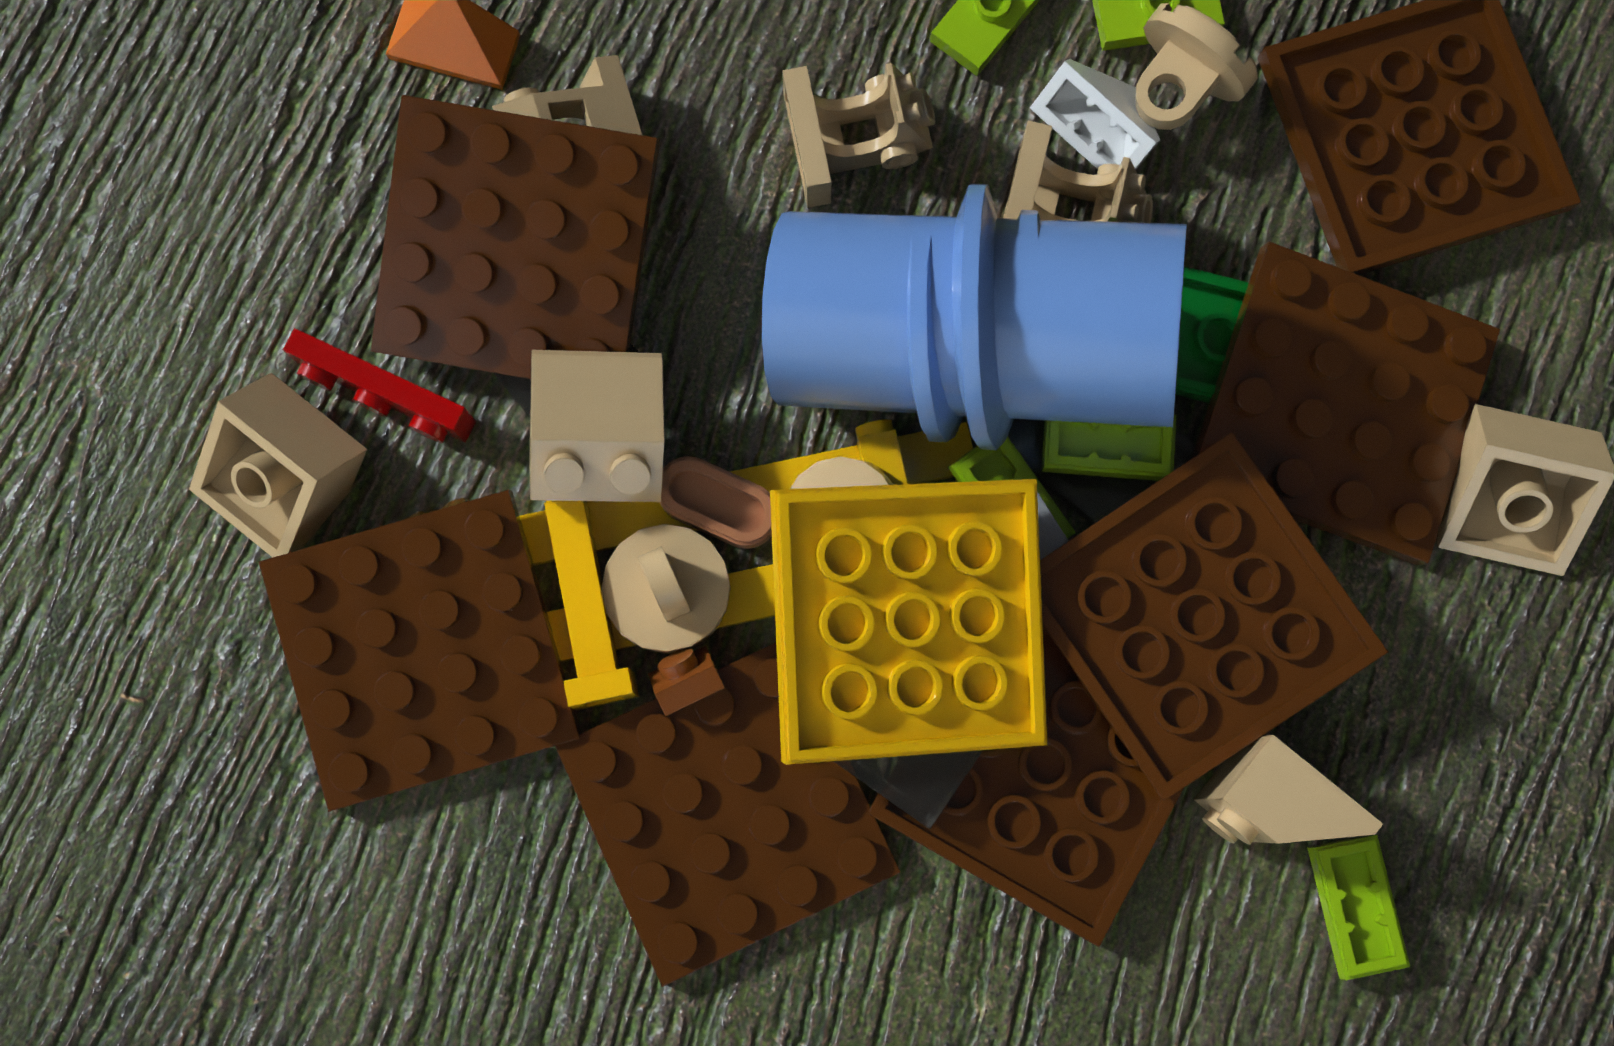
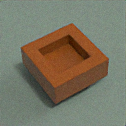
M706 646L696 651H693L691 648H685L673 652L659 662L658 669L648 673L654 694L665 716L725 688Z

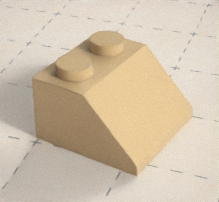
M532 350L530 500L661 502L664 455L662 353Z
M269 373L218 401L189 490L273 558L300 550L350 492L367 448L273 373Z
M1475 404L1466 425L1459 466L1438 531V548L1564 576L1614 481V464L1602 432Z
M1274 735L1262 736L1226 759L1194 798V801L1208 811L1202 820L1217 834L1233 844L1238 839L1251 845L1252 842L1280 844L1375 835L1383 825L1381 821Z

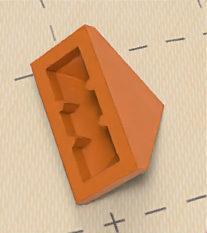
M404 0L386 51V56L390 60L503 90L521 35L519 30L470 0Z

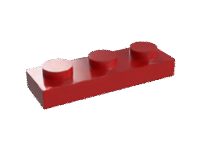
M296 328L292 331L283 348V351L300 365L296 374L304 380L327 391H331L335 383L356 392L352 401L383 417H387L391 409L412 418L408 425L409 428L436 442L443 443L446 436L449 435L466 443L476 423V420L465 407Z

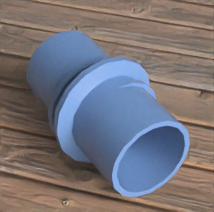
M971 184L968 186L957 217L784 212L781 214L773 230L766 260L762 297V347L764 371L770 396L778 406L917 413L920 426L930 442H948L956 437L963 417L966 416L972 439L979 449L997 450L1005 442L1014 419L1173 427L1187 224L1043 220L1040 218L1038 210H1021L1017 219L997 218L988 184Z

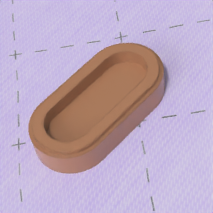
M680 457L669 462L663 468L660 505L671 518L737 548H755L771 538L770 493L765 488L696 457Z

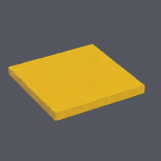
M1037 479L770 490L781 762L789 765L1047 745Z

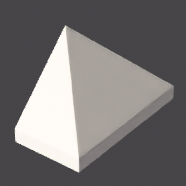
M1071 59L1064 61L1030 107L1033 112L1048 125L1052 126L1053 130L1097 169L1103 164L1120 165L1123 157L1131 159L1136 170L1160 141L1156 129L1147 125L1139 117L1135 106L1136 87Z

